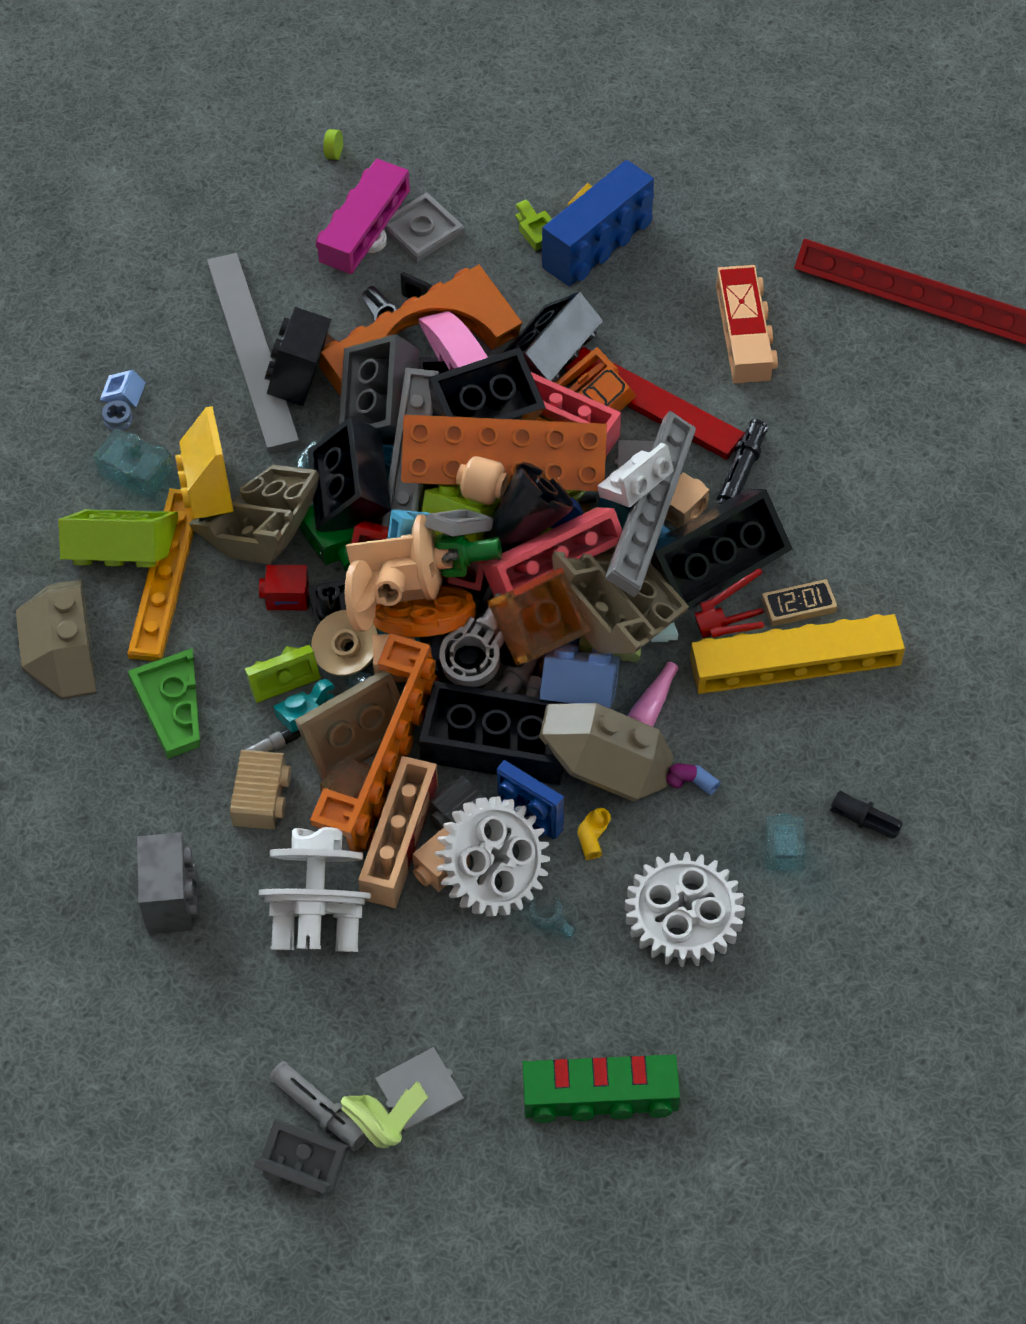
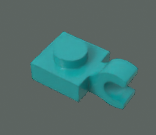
M322 679L314 685L309 695L302 691L289 696L286 700L273 706L276 717L292 733L299 730L295 719L334 698L335 696L332 693L325 696L328 691L335 688L334 684L328 679Z

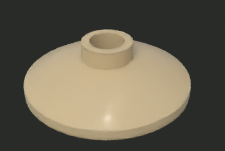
M339 610L328 615L319 623L312 637L311 647L317 664L324 671L335 676H350L362 671L373 660L372 635H379L377 628L372 623V626L367 631H355L350 624L346 610ZM353 642L354 646L349 651H344L345 645Z

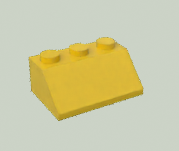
M210 406L203 410L179 441L181 454L175 455L184 507H192L194 519L234 512L213 406Z

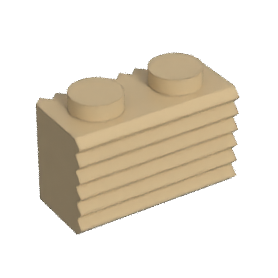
M240 751L230 806L233 826L275 830L277 818H284L286 798L281 797L283 787H289L291 780V766L286 765L284 753Z

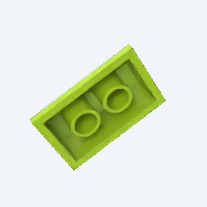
M84 509L58 519L60 559L72 560L73 565L93 564V560L104 561L105 566H122L125 564L124 561L136 562V567L156 566L157 561L168 557L178 521V512Z

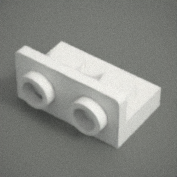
M660 443L651 452L641 450L597 486L599 496L631 507L674 472L668 445Z

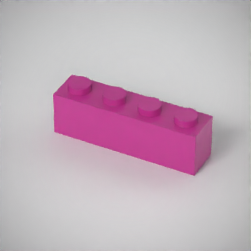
M376 158L370 168H366L363 171L360 182L355 189H351L348 192L342 207L333 213L327 228L320 231L317 236L315 245L318 248L320 263L351 275L409 194V170Z

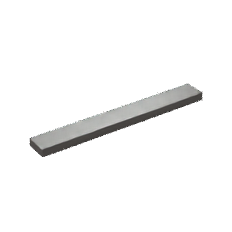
M233 253L207 259L208 268L268 454L300 446L299 438L286 400L267 394L270 381L264 378L268 365L273 360L270 357L271 354L238 255Z
M671 411L662 420L652 450L660 443L667 444L674 472L631 506L605 577L606 580L633 597L638 594L643 585L696 431L694 426Z

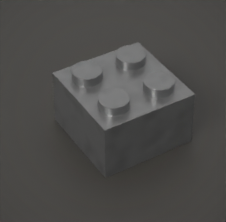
M182 832L137 836L138 903L148 934L192 930V918L199 917L197 895H194V885L198 884L196 863H193L192 847L185 846Z

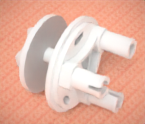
M323 827L316 832L309 829L295 828L292 830L291 848L270 850L271 858L307 861L306 889L259 890V896L264 897V902L270 903L269 916H273L271 950H295V917H299L298 944L296 949H308L309 936V949H321V915L333 914V918H337L335 951L358 952L359 918H362V905H365V900H371V893L324 889L325 862H354L363 860V853L342 850L343 832L338 828Z

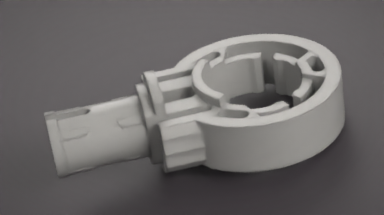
M496 593L483 617L478 618L476 621L475 618L469 617L464 627H459V629L450 632L444 638L440 646L439 658L445 676L452 683L462 686L479 687L489 682L497 673L500 665L499 649L506 638L499 629L510 611L515 607V603L507 596L502 601L503 594ZM465 645L476 646L485 652L486 658L480 664L481 674H477L476 668L467 670L455 663V653L459 648ZM449 649H450V662H451V666H452V667H450V668H449V666H448L447 663H446V656H447V653H448V650H449Z

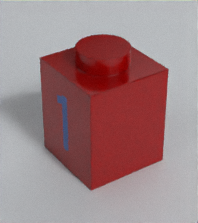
M266 565L265 578L259 579V598L265 599L267 610H308L309 596L307 587H309L310 582L307 565Z

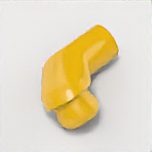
M599 807L591 811L578 826L577 835L585 860L602 856L598 839L611 821V815L605 808Z

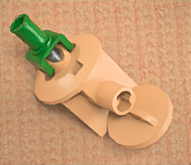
M420 514L417 515L413 523L411 534L401 535L398 538L347 544L346 549L350 565L345 580V605L351 626L355 631H367L372 626L377 604L392 606L401 601L435 600L441 588L443 577L466 576L468 566H471L472 562L501 560L502 549L499 537L469 542L467 538L465 539V535L450 536L445 533L437 535L435 530L425 527L426 516Z

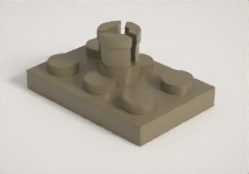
M380 671L295 719L315 770L324 782L378 751L401 697L392 673Z

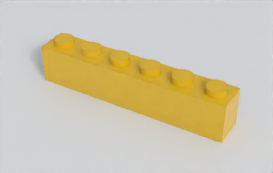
M876 614L868 618L856 620L841 619L828 624H806L799 628L771 629L767 632L749 635L740 633L733 637L721 639L705 638L691 643L690 663L698 694L900 666L905 647L895 614L885 616Z

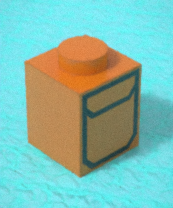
M609 365L581 391L583 396L619 412L637 396Z

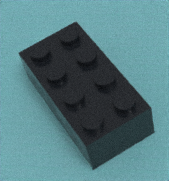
M748 488L658 539L650 562L689 606L688 611L735 584L756 569H760L793 550L767 489Z
M434 681L419 739L420 759L441 766L497 775V768L505 760L540 782L560 785L564 767L554 756L549 745H545L539 738L546 706L548 704L570 703L542 700L538 697Z

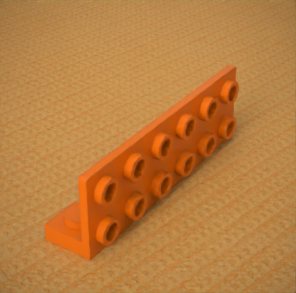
M404 414L401 481L403 483L459 485L456 484V476L460 465H466L472 457L480 456L502 463L505 473L509 474V483L516 469L523 462H527L543 470V473L540 475L547 481L553 478L564 490L598 492L597 486L605 480L607 424Z
M390 633L378 660L379 670L408 678V681L358 799L323 788L310 818L311 825L320 829L332 827L343 832L342 836H345L350 851L361 853L363 850L368 851L375 834V831L372 829L376 819L381 817L387 800L386 795L392 786L402 756L407 757L412 749L414 740L412 733L415 726H420L426 714V706L424 704L428 695L431 694L433 682L439 681V676L435 673L436 660L432 658L430 645Z

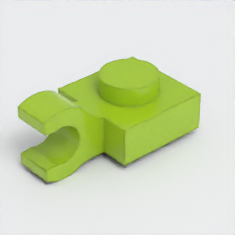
M525 199L515 204V207L520 212L515 214V217L520 222V233L532 248L537 251L542 248V227L551 221L552 218L546 211L537 214L529 201Z

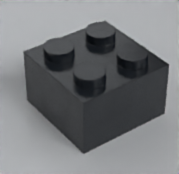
M294 307L290 319L284 317L279 331V336L283 337V339L275 340L270 357L276 360L275 362L270 361L264 378L270 381L267 394L304 406L332 319L298 307Z

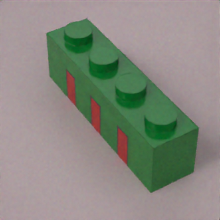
M676 1054L522 1061L525 1118H533V1121L538 1123L552 1122L559 1116H571L576 1121H588L593 1119L595 1115L610 1114V1117L613 1119H628L633 1116V1113L648 1112L651 1117L662 1118L671 1115L672 1111L679 1110L680 1091Z

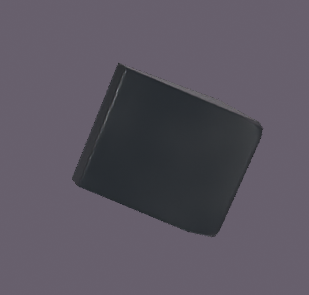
M405 272L400 274L401 291L405 297L419 298L432 287L431 284Z

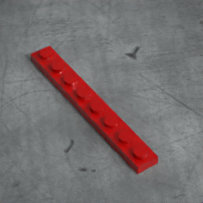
M806 238L803 239L794 269L1026 344V309Z

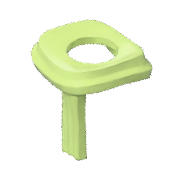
M416 1082L410 1090H405L390 1113L376 1098L369 1095L344 1096L340 1102L342 1104L341 1109L359 1126L376 1147L389 1148L401 1142V1132L405 1125L429 1097L421 1084Z

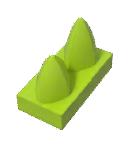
M310 645L301 648L286 646L280 656L267 661H256L251 667L245 668L251 693L256 703L321 679L315 654Z

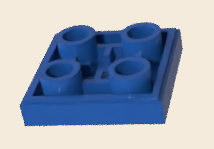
M504 760L497 768V793L501 801L513 799L514 808L516 806H526L524 817L535 815L537 818L532 827L534 829L544 828L545 830L540 836L544 837L547 835L552 839H557L563 831L564 796Z

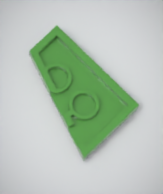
M193 648L129 670L128 678L167 759L199 748L200 736Z

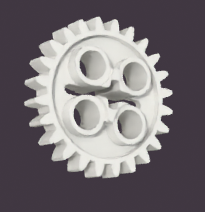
M499 796L490 797L489 801L484 797L476 799V805L473 802L464 803V812L461 810L452 812L456 823L447 822L443 824L449 835L437 838L440 843L445 845V850L437 851L435 855L444 858L445 863L439 865L436 870L446 871L448 875L441 884L453 885L449 897L458 898L462 896L460 907L469 908L472 906L473 914H482L485 911L486 916H496L497 913L500 915H510L511 908L522 910V900L527 902L534 900L530 889L542 890L543 888L537 881L538 876H548V872L541 868V863L550 861V857L541 855V850L549 846V842H539L538 839L545 831L544 828L534 829L532 825L537 817L535 815L524 817L526 806H516L514 808L513 799L503 800L502 802ZM486 823L490 825L492 831L489 839L484 833ZM515 843L519 847V856L517 859L514 857L512 853V848ZM469 853L474 859V866L471 871L466 864V858ZM497 874L502 879V886L499 890L495 886Z
M685 852L683 860L680 861L677 860L674 853H670L668 863H665L659 856L656 857V868L654 869L645 864L643 866L644 876L635 874L634 886H628L627 897L630 899L625 900V911L629 912L626 914V924L633 925L631 927V937L641 936L639 942L640 949L651 945L652 958H655L661 952L664 953L665 964H669L673 957H678L680 967H684L686 958H692L693 963L699 966L700 956L702 955L710 962L714 961V950L716 949L718 952L725 954L727 951L726 942L735 944L736 932H741L743 921L741 918H744L745 907L741 906L743 904V893H735L738 889V881L727 882L730 871L726 869L718 873L716 871L718 861L716 860L708 866L704 865V855L702 854L697 858L696 862L691 861L689 852ZM691 883L698 885L700 888L690 890L685 885ZM655 898H663L667 901V903L660 905L654 903L652 900ZM705 913H712L716 915L718 918L714 920H707L703 918L701 915ZM671 928H680L685 933L675 935L669 930Z

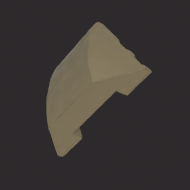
M272 465L240 487L241 495L232 500L234 512L209 516L203 521L194 519L188 524L192 530L213 547L232 559L271 565L289 544L304 519L316 492L320 475L317 470Z
M554 551L552 555L558 606L599 654L635 653L683 615L689 608L686 602L670 586L651 562L641 590L633 597L605 579L613 557L609 561H598L590 554H582L580 559L565 558L564 552Z

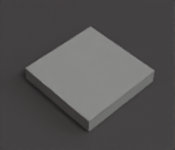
M427 192L398 209L384 228L386 234L416 262L465 233V227Z

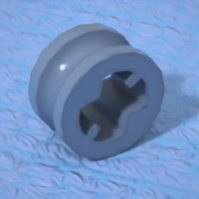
M111 401L102 410L104 424L112 431L125 430L133 421L131 408L124 401ZM117 413L118 415H123V417L118 419L116 416L112 417V414Z

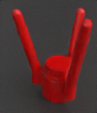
M756 569L711 600L700 603L702 610L694 613L703 639L710 636L716 638L725 634L751 631L764 627L763 622L728 626V624L763 614V608L749 610L725 617L721 607L714 608V606L762 574L761 569Z

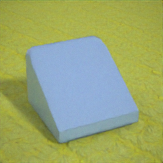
M134 370L109 375L100 401L111 402L120 400L126 402L129 406L137 407L146 382Z

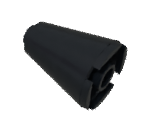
M523 462L516 469L491 517L493 519L491 531H485L482 535L484 540L499 537L502 553L537 537L568 515L573 509L571 507L574 504L573 500L564 488L553 478L547 481L540 475L543 473V470L531 463Z

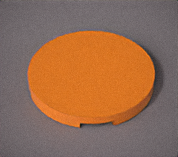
M441 584L439 593L433 601L418 599L401 601L392 606L377 604L373 624L382 632L403 637L435 636L464 627L469 617L475 618L476 604L473 600V595L467 590L453 585Z

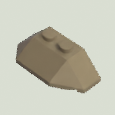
M83 579L49 584L16 610L22 670L61 699L96 694Z
M598 703L548 704L546 706L539 738L545 745H549L554 756L570 776L633 802L668 787L667 774L671 771L669 768L672 766L674 756L659 729Z

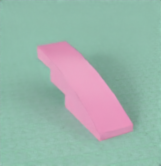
M450 311L418 318L419 325L440 362L445 361L449 370L488 358L470 330Z

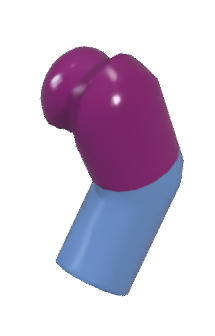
M676 763L669 768L671 771L667 774V783L672 787L681 788L685 781H689L710 796L721 784L718 779L699 765Z

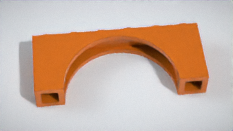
M480 264L471 269L464 268L460 270L453 279L444 284L439 282L433 285L426 294L419 298L411 297L392 313L390 311L384 312L369 326L357 327L342 341L338 342L335 340L330 342L322 349L319 367L341 397L344 348L399 334L409 327L418 325V318L450 311L464 323L472 334L494 350L519 335L522 321Z

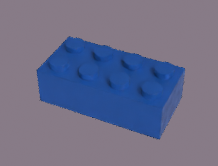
M626 159L542 227V268L570 287L577 280H584L596 264L605 263L613 250L619 245L621 247L625 246L639 229L644 230L650 225L653 219L654 177Z

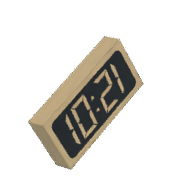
M827 579L762 593L761 598L772 627L835 613L838 607Z

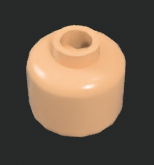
M475 456L466 465H460L456 476V484L461 485V494L465 499L491 505L497 499L501 500L509 484V474L505 473L502 463Z

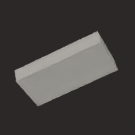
M469 509L430 513L426 516L425 527L450 536H459L491 531L493 519L490 516Z

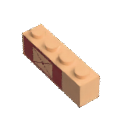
M755 265L718 267L716 290L733 383L771 381L772 369H777L778 357L777 351L771 350L770 344H773L772 326L766 325V320H768L767 301H762L761 296L764 294L763 278L757 277Z
M402 756L358 879L360 892L371 893V900L365 901L396 909L413 860V853L417 849L430 811V800L434 798L438 788L437 764Z

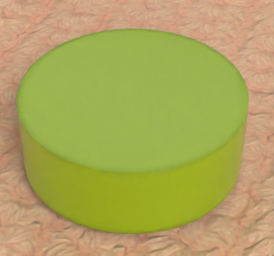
M328 129L323 141L324 155L328 160H339L343 149L342 131Z

